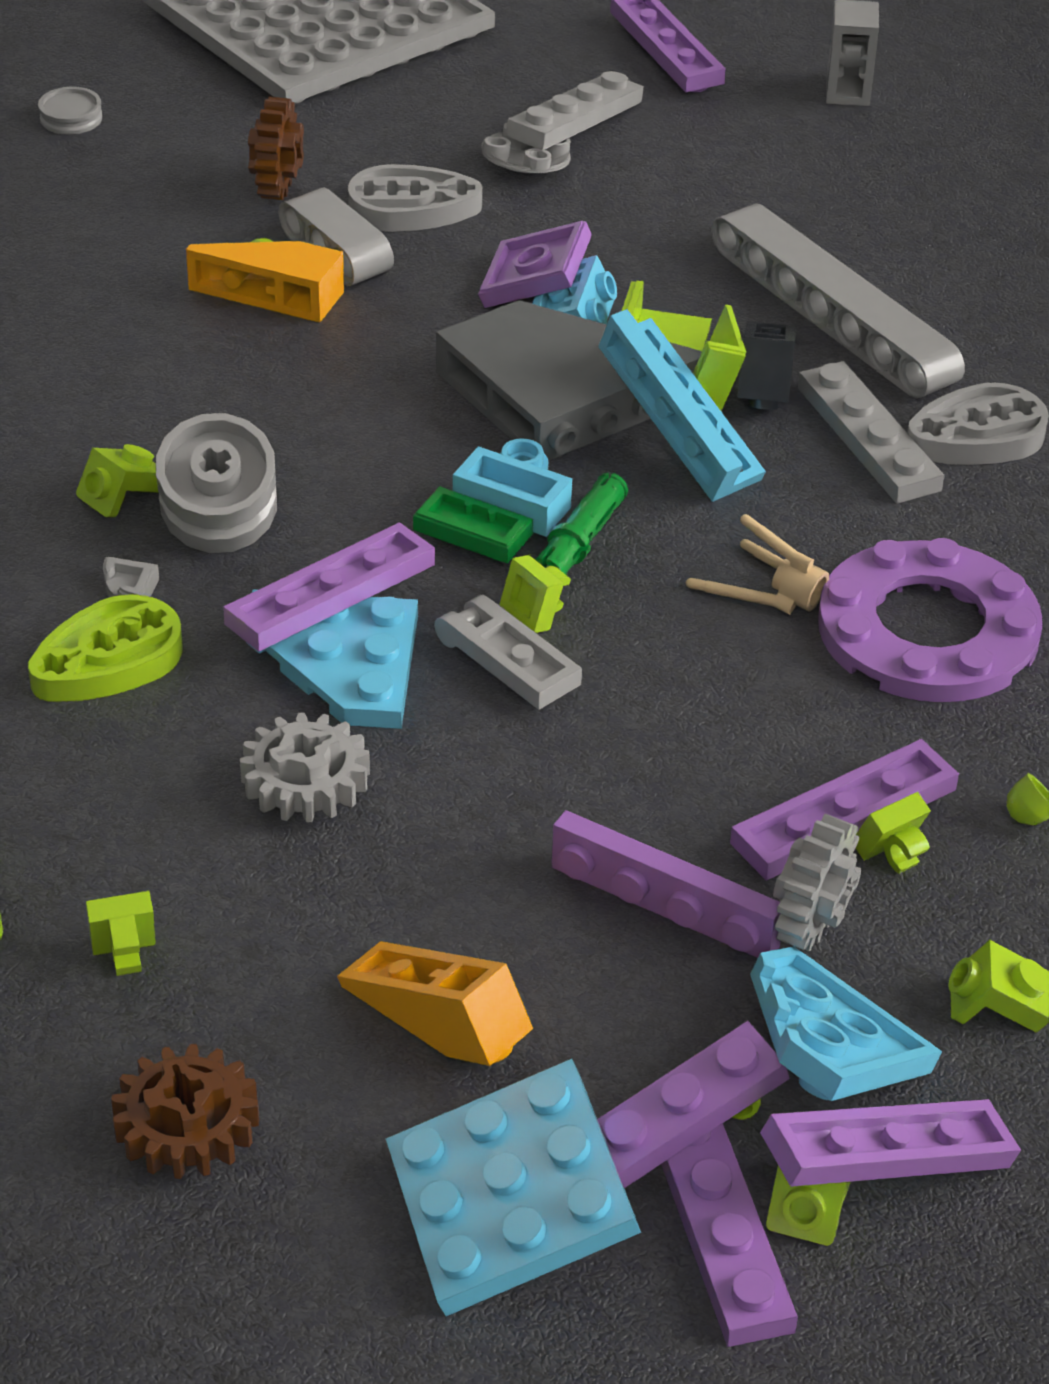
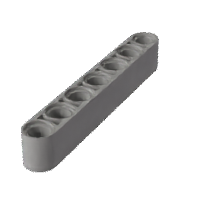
M758 203L751 204L720 216L713 221L711 234L714 245L726 259L909 396L922 398L963 378L965 363L961 352L953 342L763 205Z

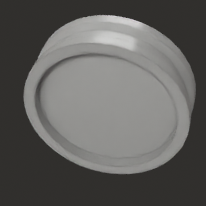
M57 88L45 93L38 102L41 125L48 131L57 134L72 135L84 133L94 129L102 121L101 99L97 93L87 88Z

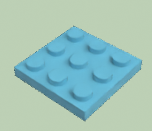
M572 1059L386 1138L436 1300L445 1316H449L641 1233L586 1089Z

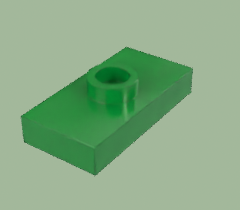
M439 486L413 515V530L508 564L533 534V519Z

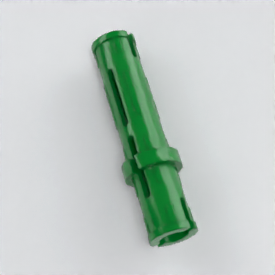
M608 472L601 474L591 490L573 510L567 521L553 528L548 536L547 542L549 544L535 560L545 568L555 566L566 575L574 564L582 562L590 551L591 546L589 543L628 495V487L623 478L615 473L611 475L610 479Z

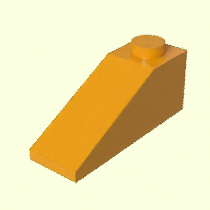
M301 241L190 244L186 248L189 290L319 323L344 293L342 251Z
M380 941L337 976L341 987L446 1057L491 1066L506 1058L512 1052L513 1046L533 1029L506 963Z

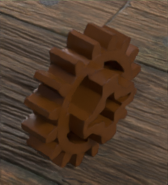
M269 96V99L264 101V109L260 111V119H256L255 127L250 128L248 137V170L250 174H256L255 185L258 186L257 194L261 198L283 200L288 195V187L292 185V178H296L299 168L302 169L304 159V127L302 123H296L297 112H294L295 102H292L290 98Z
M190 1044L185 1056L176 1057L169 1047H164L161 1054L162 1061L156 1064L144 1057L137 1060L139 1076L132 1074L121 1075L119 1078L121 1093L114 1094L111 1098L115 1139L117 1143H125L126 1158L130 1162L146 1156L148 1173L155 1174L166 1164L172 1166L174 1179H182L186 1172V1167L196 1165L198 1171L203 1176L210 1175L211 1160L218 1158L222 1162L231 1165L235 1162L234 1145L250 1147L253 1143L251 1127L259 1126L260 1121L256 1082L254 1078L245 1079L244 1064L240 1060L224 1066L223 1050L217 1048L207 1058L199 1057L197 1044Z

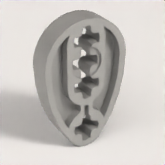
M398 164L379 165L357 173L348 184V205L379 231L401 232L431 229L460 222L481 212L482 185L474 178L434 167Z
M980 383L955 390L924 406L909 421L907 433L933 462L955 465L997 464L1020 460L1036 453L1044 443L1049 416L1045 404L1036 395L1021 387L1005 383Z

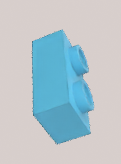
M478 446L453 474V491L532 518L533 532L547 537L571 508L572 478Z

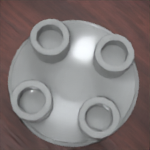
M507 123L503 126V132L486 137L481 144V152L485 158L498 166L515 172L529 174L554 172L565 168L571 160L569 152L571 141L569 138L545 150H540L507 137Z

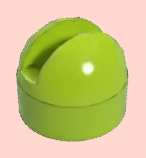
M1027 773L1015 783L1007 795L1006 806L1010 816L1017 822L1025 825H1037L1049 819V791L1030 773Z

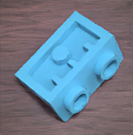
M595 255L582 259L572 287L537 295L532 304L607 325L608 316L617 297V286L612 274L604 270L598 256Z

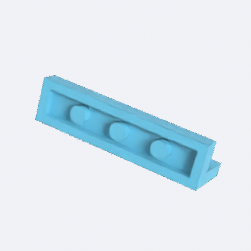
M628 309L611 315L598 346L710 500L714 502L761 481L766 472L652 318L637 323Z

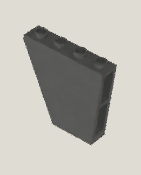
M518 300L436 332V373L511 440L524 438L539 443L548 461L651 419L598 347L607 326L606 324ZM669 342L693 373L702 352Z

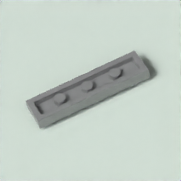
M604 72L601 76L591 81L581 83L563 94L555 95L552 99L537 106L529 107L526 111L509 118L506 136L540 150H545L641 103L644 86L629 81L628 77L622 73Z
M844 361L829 363L822 367L799 372L798 389L896 504L942 491L944 474Z

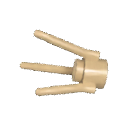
M744 514L741 516L740 522L786 558L782 559L748 539H743L740 542L742 549L777 569L772 579V588L778 590V594L696 578H688L686 580V586L690 589L772 606L790 615L796 606L808 612L817 606L823 586L829 580V573L813 565L814 559L796 551L749 515Z

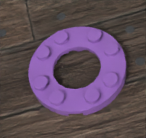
M937 538L932 541L883 540L874 547L850 556L829 575V580L824 584L821 592L818 626L822 641L832 657L850 674H853L858 669L867 676L880 681L879 690L919 701L956 702L977 699L998 692L1011 685L1012 677L1025 666L1030 668L1038 652L1042 631V613L1034 593L1025 583L1024 578L1004 564L983 553L959 546L955 541L947 538ZM928 584L934 591H940V586L950 588L951 593L958 600L976 604L979 608V615L984 616V626L977 636L962 644L947 647L921 646L903 640L885 628L876 613V606L885 601L887 593L897 589V592H902L903 587L907 585Z

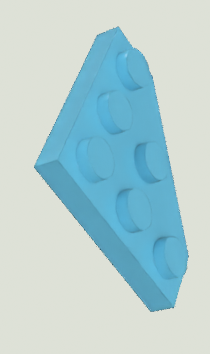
M369 597L258 653L260 654L264 651L269 653L280 663V672L306 694L309 695L315 692L329 704V713L341 723L346 721L350 726L401 729L418 620V600L394 597Z
M794 946L761 952L750 973L779 1063L799 1077V1084L803 1089L818 1098L834 1101L930 1074L942 1053L940 1049Z

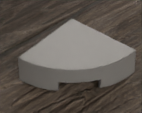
M105 557L103 575L105 590L109 597L130 594L151 597L159 581L158 565Z

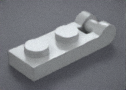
M478 595L466 602L463 611L459 613L450 611L435 620L436 634L446 647L454 648L457 646L538 710L581 685L582 668L485 595Z

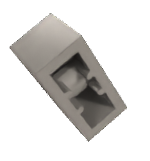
M834 0L826 76V104L870 106L879 33V2Z

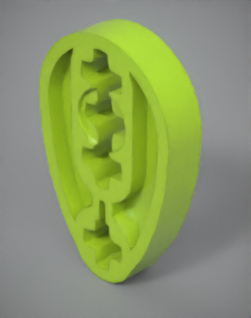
M118 595L98 601L60 624L41 642L28 662L31 690L36 697L48 702L83 701L111 696L155 681L169 673L182 656L183 644L180 619L168 604L149 596Z

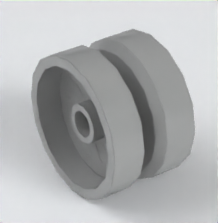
M227 413L201 414L180 422L164 437L156 454V478L161 515L170 533L186 546L207 553L234 552L255 543L270 528L277 512L275 456L265 433L246 419Z

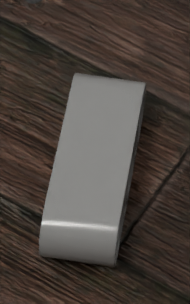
M325 187L281 202L279 205V220L282 229L291 241H301L343 252L344 285L351 286L388 272L393 268V251L385 235Z

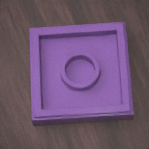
M579 221L501 241L478 292L484 308L572 287L592 236L586 221Z

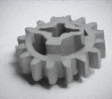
M304 712L298 713L296 722L287 723L283 718L277 717L275 718L274 730L270 731L266 728L258 727L255 729L256 741H245L243 744L244 757L240 758L241 783H245L246 797L248 800L259 798L260 811L263 813L275 807L280 808L281 820L287 821L294 812H302L304 820L312 822L314 812L321 810L327 816L333 818L337 816L336 804L341 803L345 806L353 807L356 805V792H366L368 788L367 776L370 775L369 750H364V737L362 734L350 736V724L346 721L335 727L329 726V715L322 714L316 722H308Z
M824 814L821 821L817 820L814 823L811 837L806 835L804 839L799 837L795 840L790 848L789 857L782 873L776 880L773 897L780 899L777 912L781 914L775 924V930L778 931L777 940L802 950L811 951L813 944L820 942L824 927L829 928V926L836 928L841 923L852 893L858 886L861 868L856 867L857 854L853 853L859 841V836L856 835L858 826Z

